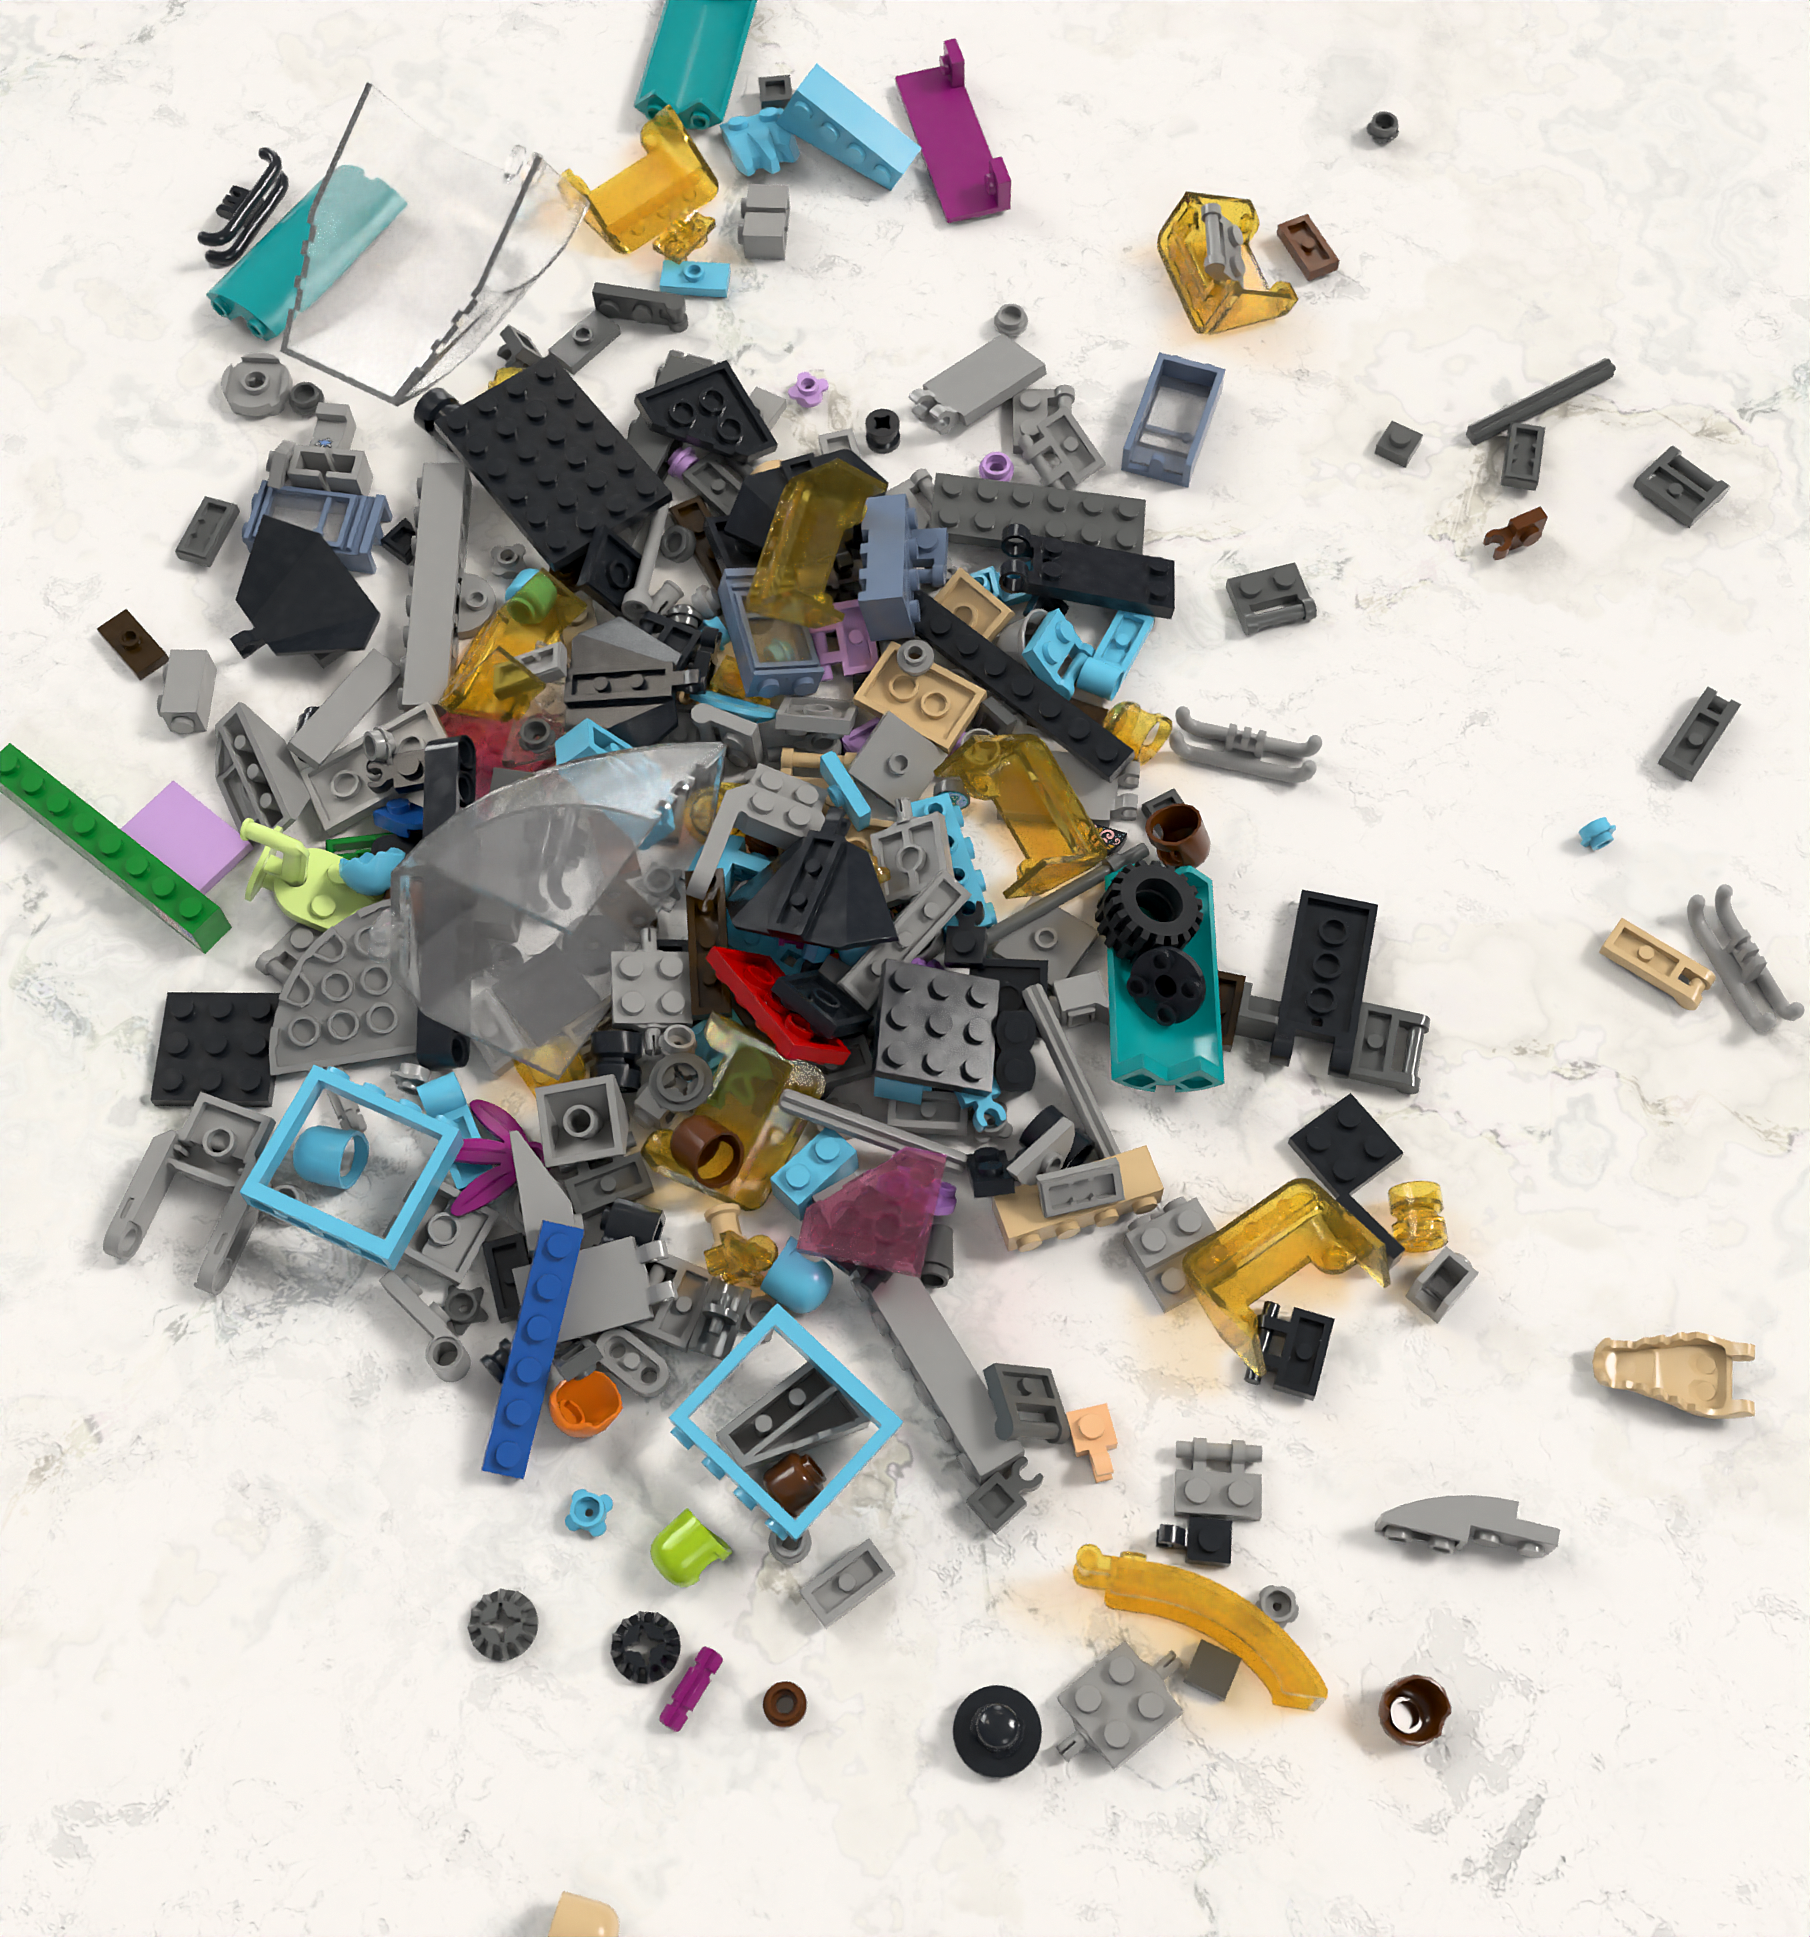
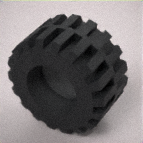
M1145 860L1137 861L1134 866L1130 863L1121 872L1119 871L1099 899L1096 906L1098 910L1095 913V921L1100 923L1097 931L1099 936L1106 937L1104 944L1108 949L1113 947L1117 951L1116 956L1120 959L1126 957L1130 959V964L1134 965L1135 961L1143 953L1158 946H1171L1183 951L1199 930V925L1203 921V913L1200 912L1203 908L1202 900L1195 897L1198 893L1195 886H1189L1187 883L1188 878L1183 873L1181 875L1175 873L1174 867L1167 865L1166 868L1162 867L1159 861L1154 860L1149 865ZM1139 907L1149 910L1159 921L1146 916Z

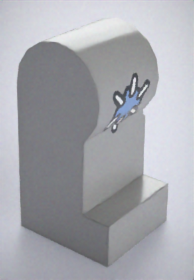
M318 402L315 412L317 423L310 446L327 448L335 471H338L332 456L333 448L350 450L357 426L349 405Z

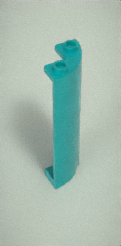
M666 0L634 107L645 114L652 122H660L677 128L705 130L708 127L722 123L757 0Z
M347 163L337 164L205 295L211 300L212 308L220 316L227 317L229 320L242 316L247 321L248 329L256 337L265 341L273 339L320 294L407 204L376 176L373 175L368 179L361 174L362 170L358 166Z
M1125 866L1105 876V891L1119 871L1121 872ZM1192 866L1179 867L1174 872L1178 875L1183 873L1188 878L1187 883L1189 886L1194 885L1198 891L1195 897L1201 899L1203 908L1200 910L1203 913V921L1199 925L1200 928L1183 949L1200 967L1206 984V995L1203 1005L1195 1015L1184 1022L1172 1024L1171 1026H1162L1145 1014L1137 1005L1134 997L1129 994L1126 987L1133 967L1130 964V959L1126 957L1120 959L1116 956L1117 951L1113 947L1110 949L1107 947L1111 1080L1130 1088L1155 1092L1156 1085L1175 1086V1093L1204 1090L1225 1084L1212 879ZM1139 907L1146 916L1159 921L1149 910Z

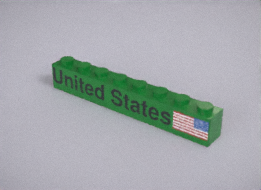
M9 743L0 751V792L201 952L206 954L232 928L218 905L14 745Z

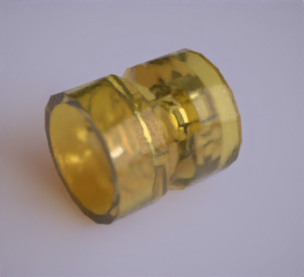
M1411 1181L1395 1185L1388 1190L1390 1214L1397 1219V1222L1391 1225L1392 1234L1405 1248L1404 1252H1428L1447 1245L1446 1220L1438 1215L1444 1209L1442 1189L1438 1183Z

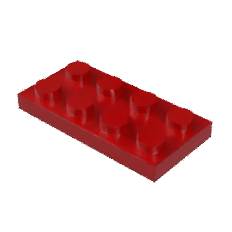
M717 946L711 948L705 959L716 971V977L735 994L736 1002L748 1010L756 1020V1027L769 1036L776 1045L775 1049L778 1054L790 1061L799 1059L813 1061L819 1065H824L825 1063L843 1065L851 1052L839 1038L829 1040L815 1034L810 1029L808 1021L801 1015L787 1010L781 1004V998L771 991L778 977L786 975L770 956Z

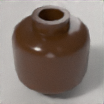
M797 1453L786 1455L767 1470L762 1478L766 1489L765 1492L792 1518L798 1517L824 1489L823 1483L826 1481L821 1468L807 1453L803 1456Z

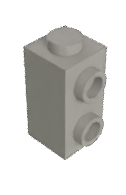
M170 650L169 662L164 664L162 672L164 682L163 695H159L157 699L158 715L163 717L170 731L181 734H190L193 731L207 732L217 668L207 650Z

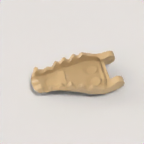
M1679 1332L1670 1337L1665 1335L1643 1337L1635 1342L1604 1338L1595 1348L1592 1365L1594 1378L1600 1385L1614 1389L1634 1391L1700 1417L1733 1419L1755 1416V1402L1744 1399L1732 1400L1733 1361L1755 1360L1754 1344L1733 1342L1701 1332Z

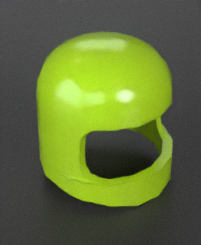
M688 1508L655 1537L650 1549L654 1566L667 1581L678 1587L694 1585L700 1580L701 1572L716 1559L724 1561L733 1552L723 1539L702 1525Z

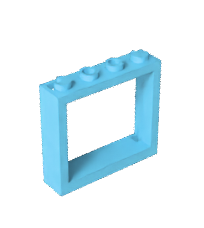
M313 1065L242 1186L240 1194L248 1205L394 1271L463 1146L460 1130L457 1129L458 1125L445 1116L437 1115L435 1118L421 1113L422 1109L407 1099L401 1098L397 1102L386 1097V1093L381 1088L371 1083L365 1082L361 1086L350 1081L349 1075L338 1068L328 1066L327 1070ZM323 1089L440 1140L385 1240L267 1187Z
M778 1303L669 1416L670 1422L675 1426L670 1433L687 1450L695 1445L706 1456L701 1463L718 1480H721L726 1475L738 1486L732 1493L748 1509L752 1511L757 1505L769 1516L764 1524L782 1541L787 1536H790L795 1542L903 1424V1421ZM773 1329L879 1428L796 1520L689 1419Z

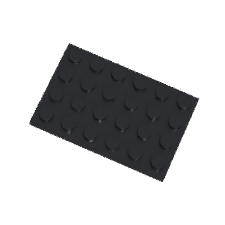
M552 354L434 421L436 431L554 572L588 552L595 527L605 524L614 533L619 534L673 501L670 489Z

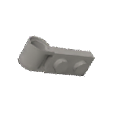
M389 1270L378 1281L386 1292L433 1338L425 1352L428 1364L443 1381L456 1382L461 1380L468 1373L471 1360L460 1340L446 1325L451 1318L436 1302H432L428 1306L419 1297L423 1290L410 1276L406 1274L401 1279L394 1271ZM448 1351L458 1352L457 1358L452 1364L447 1366L439 1365L440 1358L444 1353Z

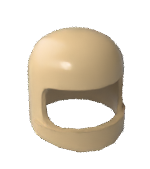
M563 1891L548 1937H618L619 1918L615 1910L606 1903Z

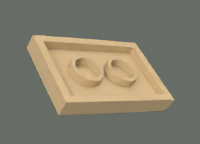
M891 641L853 697L854 705L880 719L885 712L890 711L949 755L978 712L981 702L987 698V691L936 663H933L932 667L921 676L908 675L900 669L897 663V652L901 645ZM913 653L909 657L911 659H919L921 655Z

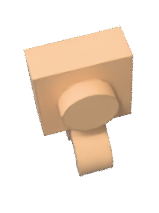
M1107 1403L1066 1412L1076 1457L1089 1455L1096 1483L1112 1480V1473L1114 1471L1107 1450L1117 1448L1118 1442Z

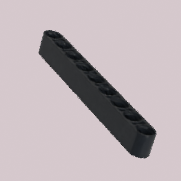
M468 735L431 740L425 748L416 1052L419 1065L430 1071L463 1068L467 1065L470 1055L476 749Z

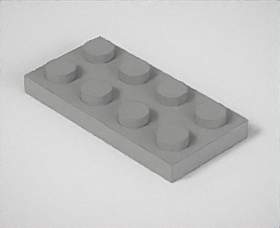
M429 700L381 726V728H384L386 732H390L394 737L396 746L394 754L424 749L431 740L449 737L434 706ZM363 737L332 753L318 770L309 766L299 772L325 831L331 837L373 814L372 811L386 806L388 801L402 798L409 794H398L393 786L387 792L377 794L368 787L369 782L378 781L382 774L373 775L368 770L367 765L375 761H370L367 758L363 747ZM392 754L385 763L386 765L393 764Z

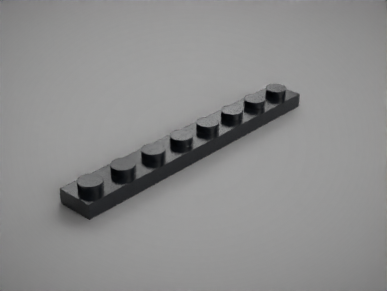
M921 589L914 591V600L918 599L920 607V622H914L915 635L928 643L941 655L1005 702L1098 775L1111 783L1135 758V751L924 591Z

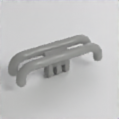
M1185 706L1178 707L1175 712L1176 722L1184 731L1199 737L1226 742L1224 753L1189 745L1185 743L1181 732L1174 731L1169 736L1170 748L1175 754L1184 759L1292 783L1305 782L1311 779L1317 770L1316 763L1312 760L1305 761L1300 768H1291L1260 760L1263 751L1298 758L1315 755L1322 747V738L1318 735L1310 736L1305 743H1296L1266 736L1267 731L1259 730L1258 734L1251 733L1252 728L1246 726L1244 731L1238 730L1237 724L1230 723L1229 728L1200 722L1190 716V710Z
M1722 884L1718 887L1714 898L1717 915L1731 938L1725 949L1721 948L1705 920L1703 913L1706 902L1705 898L1699 894L1692 896L1687 906L1690 926L1748 1024L1755 1030L1767 1032L1774 1028L1777 1022L1774 1014L1765 1013L1762 1015L1743 985L1753 980H1756L1771 1007L1781 1018L1795 1021L1802 1017L1805 1011L1804 1006L1799 1002L1789 1004L1766 967L1767 962L1765 958L1759 955V948L1756 943L1751 942V935L1748 930H1744L1731 906L1732 887Z

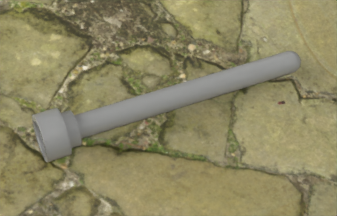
M670 503L653 512L635 586L624 595L621 611L624 616L634 621H640L646 611H651L653 601L648 590Z

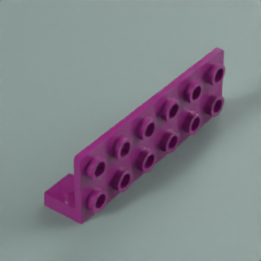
M956 38L943 41L944 55L939 56L940 66L895 77L896 87L917 144L922 148L920 152L947 223L1011 209V178L1002 156L993 158L965 87V60Z

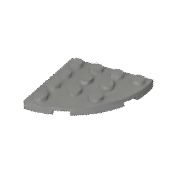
M405 896L382 900L357 910L356 913L346 917L334 927L331 926L300 957L278 999L280 1001L275 1013L273 1027L270 1030L269 1064L271 1076L311 1070L313 1065L325 1068L330 1065L338 1066L417 1053L418 972Z

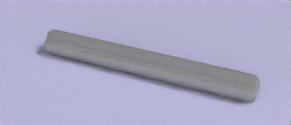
M1036 984L1026 988L1022 992L1025 1003L1034 1017L1035 1024L1087 1135L1095 1142L1094 1150L1099 1160L1120 1154L1119 1148L1042 985Z
M784 1089L779 1098L778 1107L782 1112L953 1174L961 1175L967 1165L966 1159L968 1157L961 1151L791 1089Z

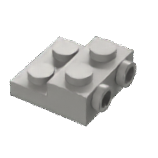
M416 1180L413 1181L407 1191L403 1202H406L417 1182ZM442 1182L401 1259L418 1268L424 1267L459 1286L500 1212L485 1205L464 1216H454L450 1211L451 1206L462 1191ZM396 1215L393 1216L382 1237H387L397 1218Z
M1184 1197L1172 1200L1164 1206V1214L1151 1220L1149 1215L1137 1218L1128 1225L1129 1232L1125 1234L1123 1245L1164 1313L1235 1277L1237 1272L1216 1238L1217 1230L1197 1197L1186 1201Z

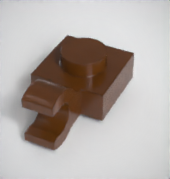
M1539 506L1510 519L1506 527L1487 532L1483 544L1484 546L1491 543L1499 544L1500 546L1495 548L1493 558L1494 560L1503 559L1513 549L1522 545L1527 547L1536 543L1542 536L1548 516Z

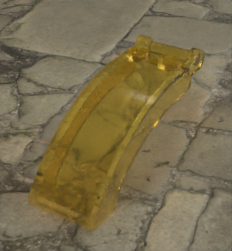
M1085 1544L1078 1549L1076 1564L1072 1571L1074 1582L1084 1588L1104 1590V1603L1109 1609L1146 1614L1171 1620L1213 1639L1233 1654L1242 1658L1241 1661L1265 1685L1271 1695V1703L1274 1706L1315 1712L1327 1700L1328 1688L1315 1666L1296 1642L1267 1614L1236 1592L1194 1572L1167 1564L1147 1561V1556L1141 1553L1125 1551L1120 1553V1557L1103 1555L1101 1550L1093 1544Z

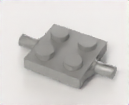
M900 797V799L895 800L897 822L885 830L870 834L875 870L888 908L911 903L943 868L954 878L945 816L937 811L922 817H913L911 799L909 797Z
M644 928L640 931L641 950L611 951L612 1029H632L645 1033V1054L652 1056L654 1042V1056L662 1053V1049L658 1046V1039L666 1028L671 1025L680 1024L691 1029L693 1025L689 952H664L657 950V930L650 928L648 941V928Z
M1123 1641L1057 1696L1058 1702L1072 1718L1076 1730L1060 1745L1056 1746L1058 1752L1061 1755L1063 1754V1758L1069 1762L1070 1759L1088 1745L1091 1749L1100 1753L1114 1771L1119 1769L1183 1714V1709L1168 1693L1164 1682L1172 1673L1183 1666L1179 1657L1176 1658V1654L1171 1650L1152 1667L1141 1660L1128 1643Z

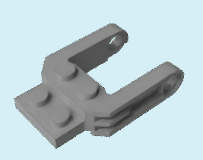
M758 763L749 784L726 790L685 894L704 901L733 828H738L746 835L787 850L800 838L806 837L809 829L820 831L825 821V816L821 811L828 795L827 790Z
M200 1092L182 1129L177 1131L171 1129L153 1137L105 1234L103 1242L105 1254L124 1261L130 1260L136 1254L175 1174L181 1172L187 1178L231 1193L227 1205L205 1248L208 1253L199 1270L197 1283H194L195 1288L213 1295L221 1293L228 1284L262 1212L248 1205L240 1194V1190L261 1156L276 1121L269 1116ZM270 1181L267 1187L273 1189L272 1183Z

